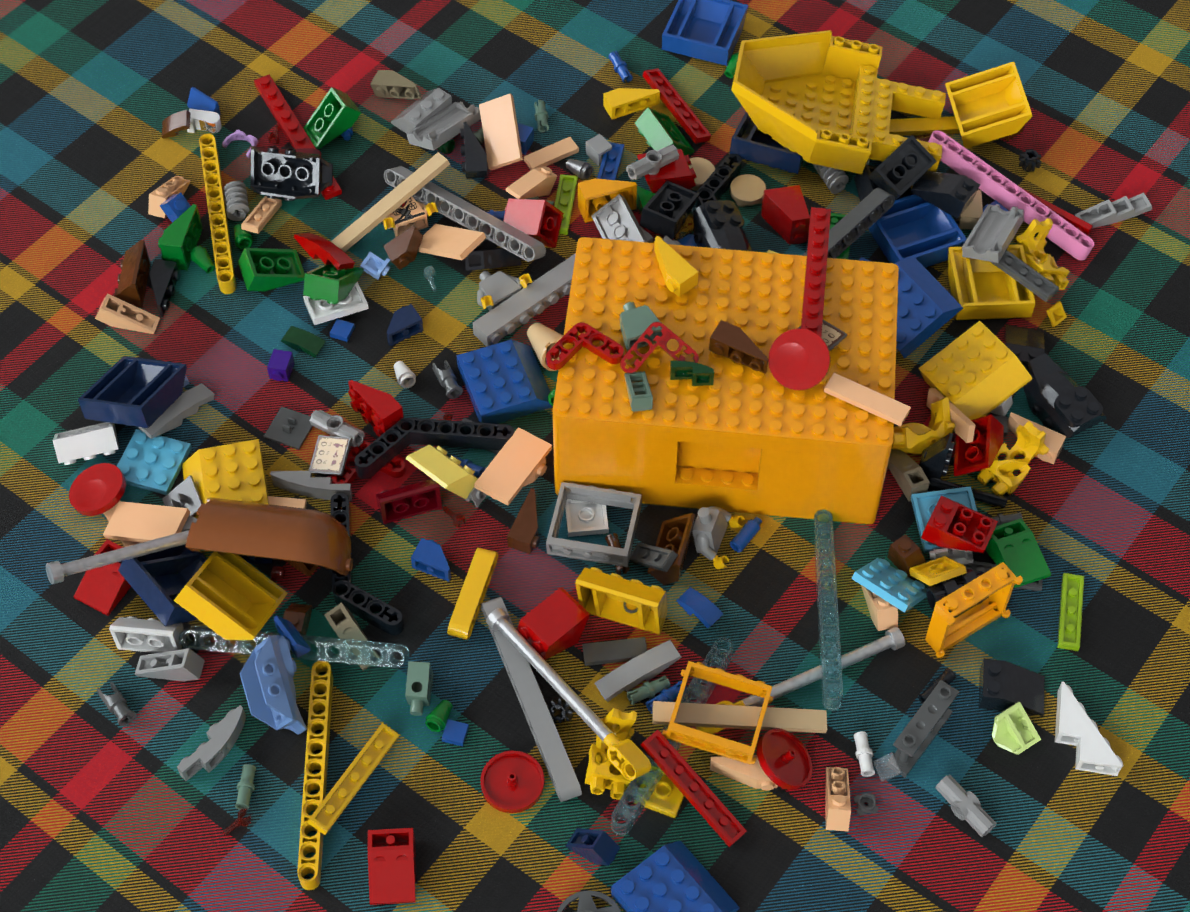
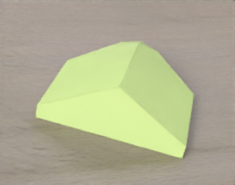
M1020 702L1015 703L995 716L992 737L998 747L1019 755L1041 740Z

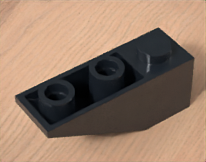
M463 122L464 128L460 129L461 139H464V145H461V155L465 156V162H462V173L466 172V179L488 178L487 154L467 122Z
M504 248L473 250L465 258L466 271L521 266V258Z
M154 259L149 275L160 317H163L165 311L169 309L170 298L175 293V285L180 280L181 271L178 270L176 262Z
M949 433L924 449L919 466L928 480L930 477L941 479V476H946L955 442H951L953 433Z

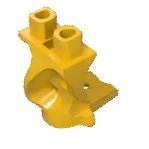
M1051 218L1041 222L1033 219L1026 231L1016 237L1017 245L1023 244L1028 266L1058 286L1059 290H1064L1069 283L1066 277L1070 271L1064 267L1058 268L1054 257L1044 252V246L1047 244L1045 238L1053 226Z
M949 397L931 403V421L928 427L920 423H907L894 427L892 449L901 450L912 455L923 454L924 449L952 433L955 423H952L950 418Z
M1030 421L1024 426L1019 425L1015 432L1017 441L1011 450L1007 448V444H1002L991 467L982 469L978 474L977 480L983 485H986L990 480L996 483L991 489L995 495L1002 496L1006 492L1011 495L1029 473L1031 468L1028 464L1038 454L1044 455L1050 450L1044 444L1046 433L1038 430ZM1001 453L1006 454L1004 460H998V456ZM1018 455H1023V456H1024V459H1014V458H1015L1016 456H1018ZM1020 470L1021 473L1018 476H1014L1013 471Z
M613 708L601 720L620 741L631 739L634 734V729L631 727L636 721L637 712L625 713ZM596 735V745L592 744L589 750V763L585 784L590 785L592 794L601 795L605 789L611 790L610 797L612 799L621 800L632 781L627 780L610 762L607 756L608 746Z

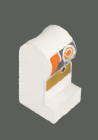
M189 109L191 115L190 129H187L188 133H195V130H207L210 133H217L221 130L222 125L218 113Z

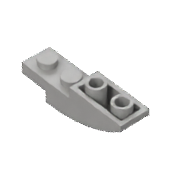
M241 705L236 709L230 710L219 723H214L209 728V731L206 732L209 741L202 743L192 755L181 760L177 768L180 776L185 781L189 780L202 768L210 773L232 749L246 720V715Z

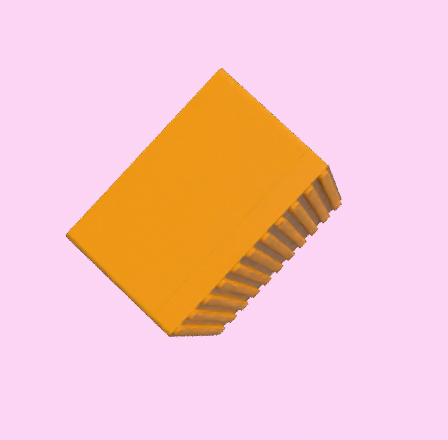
M589 237L578 239L564 335L575 324L580 322L586 323L620 344L624 349L625 355L627 351L620 329V314L624 312L623 306L628 302H634L636 308L646 305L662 324L697 352L699 357L698 364L714 369L713 385L692 386V379L670 380V361L676 360L657 346L638 370L635 371H645L653 396V408L651 410L633 412L629 402L624 377L625 372L621 369L620 363L610 364L582 347L564 367L558 370L552 410L555 493L557 495L559 494L561 483L565 482L642 494L643 504L697 509L716 506L729 512L869 525L875 522L893 445L894 423L825 393L824 388L833 373H836L895 400L899 271L896 264L827 258L823 320L845 332L847 337L830 351L831 363L829 371L818 385L806 390H793L784 387L774 378L769 368V362L766 374L755 371L746 365L736 363L729 358L713 353L709 350V343L712 333L722 320L741 328L768 358L772 344L781 334L801 326L807 256L668 244L699 272L698 285L679 297L674 292H671L665 284L654 251L655 243ZM670 339L667 342V348L670 351L678 349L679 344L677 340ZM596 340L592 344L594 346H601L604 343ZM566 343L563 345V347L566 349H572L574 345L571 343ZM649 345L638 348L639 353H647ZM684 346L676 354L678 358L681 354L686 358L685 361L694 362L692 359L693 354L686 355L683 352L686 350ZM633 350L631 352L634 355L631 360L625 359L624 361L626 369L630 367L634 369L633 363L637 358L639 361L642 360V357L637 356Z

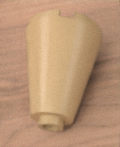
M534 323L528 328L527 337L541 365L548 371H557L547 366L546 354L564 335L541 323Z

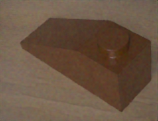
M533 488L530 489L507 535L508 547L527 554H531L533 548H537L540 542L535 489Z

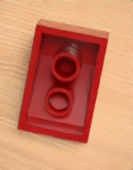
M992 414L971 420L976 425L973 442L966 443L956 434L953 473L955 477L991 467L1003 444L1004 426Z

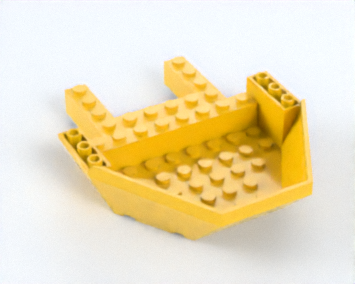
M831 30L742 40L731 89L761 132L769 134L773 140L788 148L791 152L798 153L808 163L857 174L863 173L868 159L883 162L908 139L900 135L889 134L891 110L940 120L946 98V93L939 90H929L920 86L916 87L877 78L883 47L876 44L863 43L858 40L844 39L840 36L835 37L832 36ZM916 139L937 161L927 171L936 172L942 156V145Z

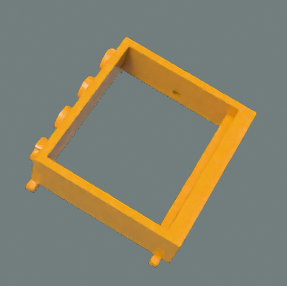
M1002 562L937 601L925 638L927 643L936 652V657L943 658L945 655L944 651L1001 616L1009 618L1011 612L1009 609L1006 610L1014 585H1020L1023 581L1021 575L1016 577L1007 565ZM987 598V599L984 600L981 604L974 606V605L977 604L978 602H980V601H982L983 599Z
M688 661L686 670L682 669L681 671L683 680L668 729H663L662 735L666 739L743 763L755 764L756 758L753 755L767 705L773 701V697L770 696L773 686L767 685L763 681L747 679L740 674L727 673L720 668L707 667L701 662L694 663ZM689 676L764 698L751 746L675 723Z

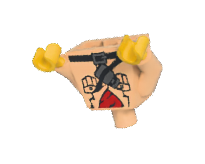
M411 197L387 218L383 219V225L385 230L393 227L395 237H397L413 225L418 230L428 227L427 215L431 216L433 212L439 211L435 202L424 205Z

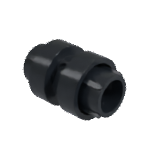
M967 568L966 574L928 586L926 596L931 609L934 611L937 601L981 576L984 572L973 571ZM983 600L978 602L974 606L981 604Z

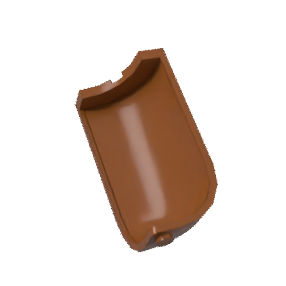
M208 498L207 503H202L196 512L199 517L196 523L192 522L185 546L187 549L195 552L206 550L308 563L332 569L346 576L353 566L351 540L345 526L330 514L296 507Z

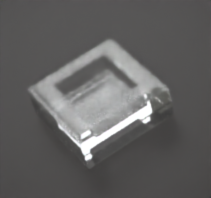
M893 752L873 761L881 782H885L903 773Z

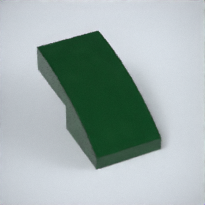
M290 326L281 342L296 351L301 349L316 358L326 342L322 338L294 326Z
M670 361V380L692 379V386L713 385L714 369L694 362Z

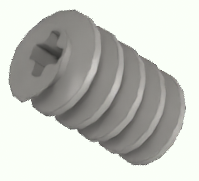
M814 164V168L832 194H838L844 190L849 181L844 170Z
M232 181L226 184L223 189L226 214L230 220L242 221L249 212L246 185L241 181Z

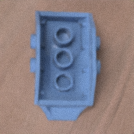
M272 635L253 649L239 674L251 715L275 730L284 728L299 735L306 731L307 727L296 704L293 680L294 672L297 669L296 663L290 655L291 646L289 640L285 639L284 636Z

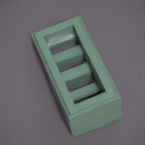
M645 371L625 373L624 377L632 411L651 410L653 408V396Z

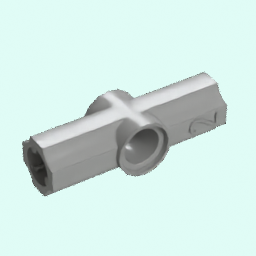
M669 145L658 151L650 150L646 153V157L628 165L626 171L632 180H637L647 174L655 175L661 167L677 160L679 153L674 145Z
M315 410L311 414L309 422L312 426L330 436L351 437V446L359 447L363 443L364 432L344 422L341 416H332L322 410Z
M951 775L945 776L936 785L935 789L951 804L953 813L960 820H966L981 837L986 836L996 826L997 823L983 810L976 795L970 791L966 792Z

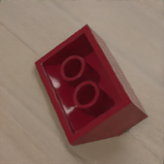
M425 479L415 484L403 485L400 488L384 490L376 494L377 505L383 524L442 509L440 487L433 479Z

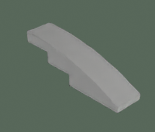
M1143 192L1130 199L1127 196L1110 202L1108 199L1075 214V216L1093 225L1092 228H1096L1152 210V205Z
M201 383L182 393L149 428H138L151 439L181 426L184 418L198 413L199 406L214 400L215 394Z
M271 471L270 475L273 486L288 492L325 500H331L334 494L340 492L345 493L349 501H352L351 484H332L331 477H312L311 471Z
M668 640L616 668L595 682V685L603 698L608 702L624 690L628 692L642 681L651 680L682 658L672 641Z

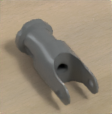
M447 360L444 361L446 370H441L437 368L435 363H432V369L440 385L445 388L446 396L450 399L458 398L463 393V389L456 382L457 378Z
M110 682L111 688L115 693L112 695H105L100 688H97L98 695L110 713L115 714L118 724L120 726L131 724L136 718V713L127 706V700L115 684Z

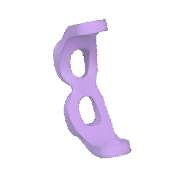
M236 130L225 138L222 146L226 148L229 143L235 140H246L251 146H257L258 140L252 135H246L244 132ZM251 148L246 154L248 158H251Z

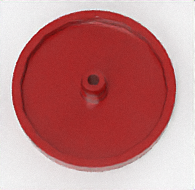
M792 329L784 332L774 341L769 351L768 362L772 375L781 385L793 390H806L818 385L825 378L830 368L831 355L826 342L817 333L807 329Z
M100 463L93 465L80 473L72 483L69 491L70 503L82 515L95 516L102 514L114 507L122 498L126 489V478L121 470L113 464Z
M776 728L769 730L760 737L757 743V757L760 766L771 781L787 790H797L809 782L813 771L812 761L807 749L796 736L786 730Z
M506 751L492 757L484 766L480 780L485 800L493 808L505 813H519L534 806L541 798L545 784L544 773L538 761L531 755L521 751Z

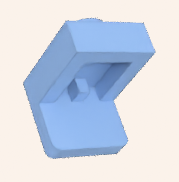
M369 252L359 268H363L364 272L379 280L382 275L385 277L391 267L388 266L390 259L387 258L384 261L372 252Z

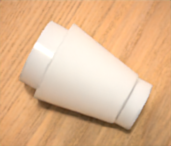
M403 361L396 362L393 367L398 384L403 388L412 387L416 382V375Z

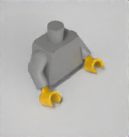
M488 271L482 272L479 276L481 281L477 291V304L483 307V309L487 307L491 311L522 290L521 287L526 288L528 283H533L530 274H523L517 278L506 275L502 271H498L493 275Z
M716 506L700 508L692 529L697 553H701L710 561L713 560V565L716 569L726 568L725 563L729 562V558L726 555L718 557L717 552L726 532L727 522L729 521L731 528H740L743 526L738 521H744L745 518L742 515L731 516V513Z

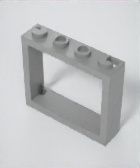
M562 482L546 541L547 554L628 567L642 506V494L617 491L611 488H597L593 485L585 486ZM567 499L633 509L624 549L557 538Z

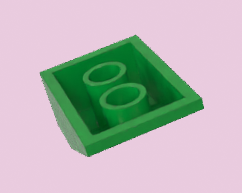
M331 87L303 129L314 146L320 149L351 128L355 121L358 120L361 111L348 94Z
M196 204L189 207L170 224L158 241V247L161 248L162 260L176 262L178 270L188 271L191 262L190 252L197 246L203 230Z
M244 248L238 261L247 291H268L304 281L305 273L296 249Z
M323 264L305 273L303 295L309 296L312 300L322 299L327 300V303L338 304L346 299L363 274L364 269L353 267L352 269L337 270L333 264Z

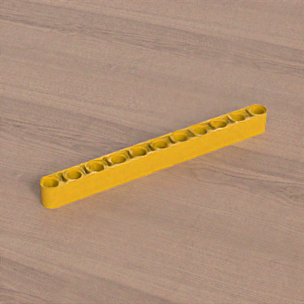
M203 134L199 138L216 275L220 291L223 294H231L236 290V279L218 149L214 135Z
M325 660L315 662L311 670L297 870L300 884L305 890H314L321 881L323 833L308 824L307 821L311 817L308 814L316 810L326 797L333 674L329 662ZM321 672H327L324 675H318ZM320 691H325V693L321 695L317 694ZM320 710H323V711H324V712L321 713V714H316L317 711H320ZM323 730L320 734H315V731ZM315 750H322L318 754H313ZM314 770H321L317 774H311ZM313 790H319L315 795L310 794ZM311 831L317 832L314 836H307ZM310 852L316 853L311 858L305 857ZM307 874H314L311 879H304Z

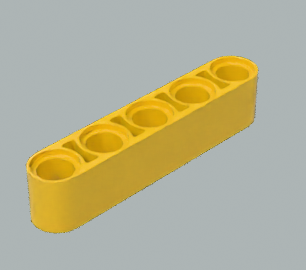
M479 547L476 549L448 625V635L469 640L481 608V603H483L497 564L498 552Z

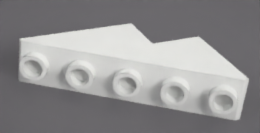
M1061 682L1057 694L1055 742L1076 746V770L1118 776L1123 767L1121 758L1115 755L1109 741L1100 734L1097 724L1086 714L1083 704L1074 697L1071 687L1066 685L1065 682Z

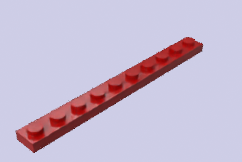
M270 74L255 79L254 85L292 147L294 149H316ZM334 177L332 185L321 192L325 200L342 194L341 188Z
M811 207L801 329L813 331L822 337L831 209Z

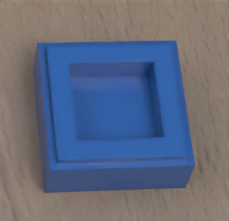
M337 319L329 333L330 337L348 342L355 329V324Z
M448 719L442 736V742L463 746L469 724Z

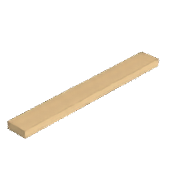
M439 152L436 153L331 242L346 252L381 223L383 219L387 218L450 165L449 161Z
M653 701L652 724L669 725L676 702ZM681 703L675 723L695 727L755 730L762 707ZM767 707L761 730L778 728L790 732L826 733L827 710Z

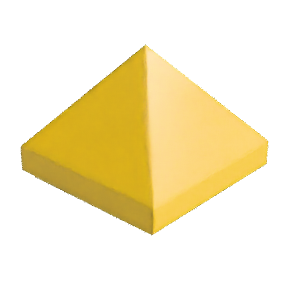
M1058 301L1046 310L1052 327H1055L1067 318L1061 301Z

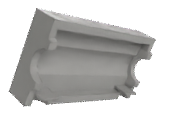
M454 102L408 132L409 144L434 151L458 135L460 129L464 128L463 122H467L470 127L481 119L480 108L475 107L474 104L466 108L463 102Z
M620 194L591 215L603 239L648 242L627 200Z
M988 204L962 246V257L999 263L1024 221V210L1012 207L1010 211H1004L1000 208L999 204Z

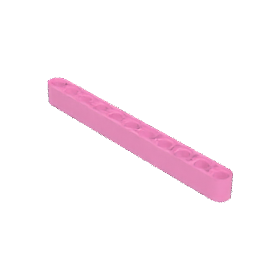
M939 130L933 131L928 142L942 145L940 161L959 175H964L980 184V190L1009 211L1012 207L1024 210V222L1030 225L1033 219L1041 222L1051 218L1053 226L1046 237L1078 260H1085L1094 247V241L1089 236L947 134Z

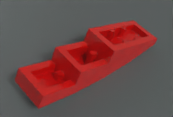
M312 233L294 234V239L312 259H321L325 265L333 264L337 270L352 269L355 262L343 250L323 237Z

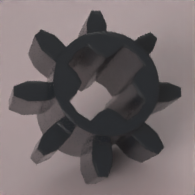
M1026 150L1025 154H1020L1019 166H1022L1024 171L1034 172L1035 167L1040 168L1041 155H1038L1035 150Z
M555 697L551 700L553 705L548 710L552 719L558 720L559 724L565 720L569 722L573 718L572 713L575 711L562 697L559 699Z

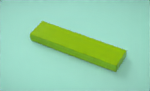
M560 174L554 207L564 213L559 234L568 235L578 176Z
M1063 573L1057 648L1079 651L1084 576Z

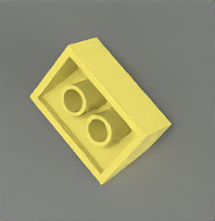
M427 445L406 457V460L445 489L464 499H467L469 493L474 488V483L478 480L473 475L475 473L474 470L466 465L464 467L460 466L461 461L452 455L448 457V451L440 446L435 448Z

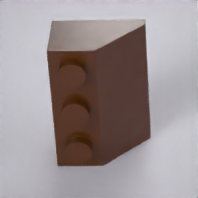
M144 240L138 241L125 252L124 259L121 260L122 271L121 274H118L119 285L115 289L116 298L138 308H143L151 267Z
M693 513L665 520L662 523L655 546L672 550L678 554L668 572L648 568V573L663 585L679 581L693 534L692 529L695 521V514Z

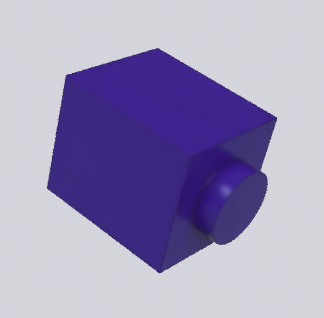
M273 349L267 366L270 379L289 381L295 364L292 352Z

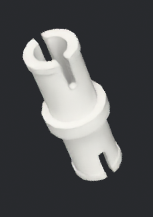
M864 731L857 732L853 735L857 749L855 752L856 759L859 760L861 775L869 777L875 774L872 762L873 751L869 747L867 733Z

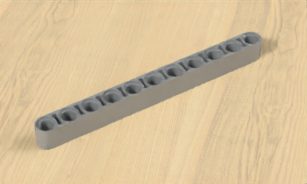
M403 166L387 169L384 172V180L388 185L396 188L414 172ZM428 182L412 196L424 205L435 202L439 213L470 230L484 232L486 239L525 261H533L544 257L546 254V248L542 242L432 182Z
M501 597L481 603L485 620L497 608H502L508 614ZM509 616V622H510V624L513 626V623H512L511 618H510V616ZM488 625L560 802L582 795L579 781L529 662L500 630L494 631Z

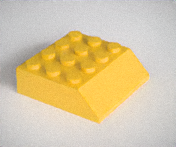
M1015 62L945 83L959 133L966 149L1018 133L1032 117Z
M1023 244L1009 245L1006 250L1027 264ZM948 247V279L951 295L963 307L955 315L956 320L1032 317L1035 307L1033 292L991 262L962 257V247Z
M978 321L918 368L924 381L931 388H936L943 396L949 397V401L970 420L986 416L1032 380L1031 375L1017 356L981 321Z
M259 439L199 449L182 464L184 480L190 475L193 477L203 504L207 503L208 498L269 504Z
M213 552L184 586L174 601L225 640H253L288 593L238 554Z
M595 567L583 569L576 579L575 585L579 604L591 615L658 635L661 634L668 613L666 591L656 585L651 587L643 585L641 581L636 579L626 580L621 575L615 573L609 575ZM624 602H626V607L629 610H635L638 607V611L635 613L626 612L624 609Z

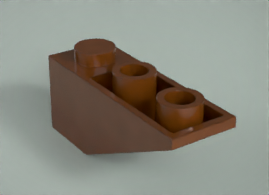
M721 320L710 337L709 350L717 355H722L736 363H741L755 371L766 374L768 358L741 328Z

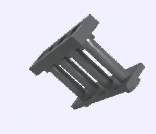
M942 680L939 681L893 743V746L898 749L888 761L887 766L904 778L907 777L951 717L953 711L948 708L958 696V690Z

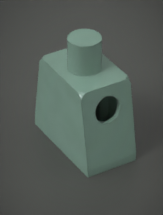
M628 302L623 306L624 312L620 314V329L626 351L632 347L650 324L660 322L646 305L636 308L634 302ZM659 326L657 328L652 327L653 334L650 337L647 334L644 336L652 344L656 343L653 341L655 336L662 335L660 332L661 327ZM640 342L637 346V349L647 346L648 344L646 342Z
M408 661L405 697L410 705L411 715H423V706L430 705L434 675L431 664L428 662Z

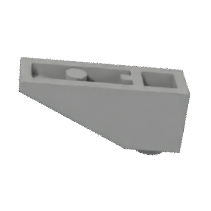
M190 648L142 655L139 658L135 675L138 677L174 681L200 679L205 660Z

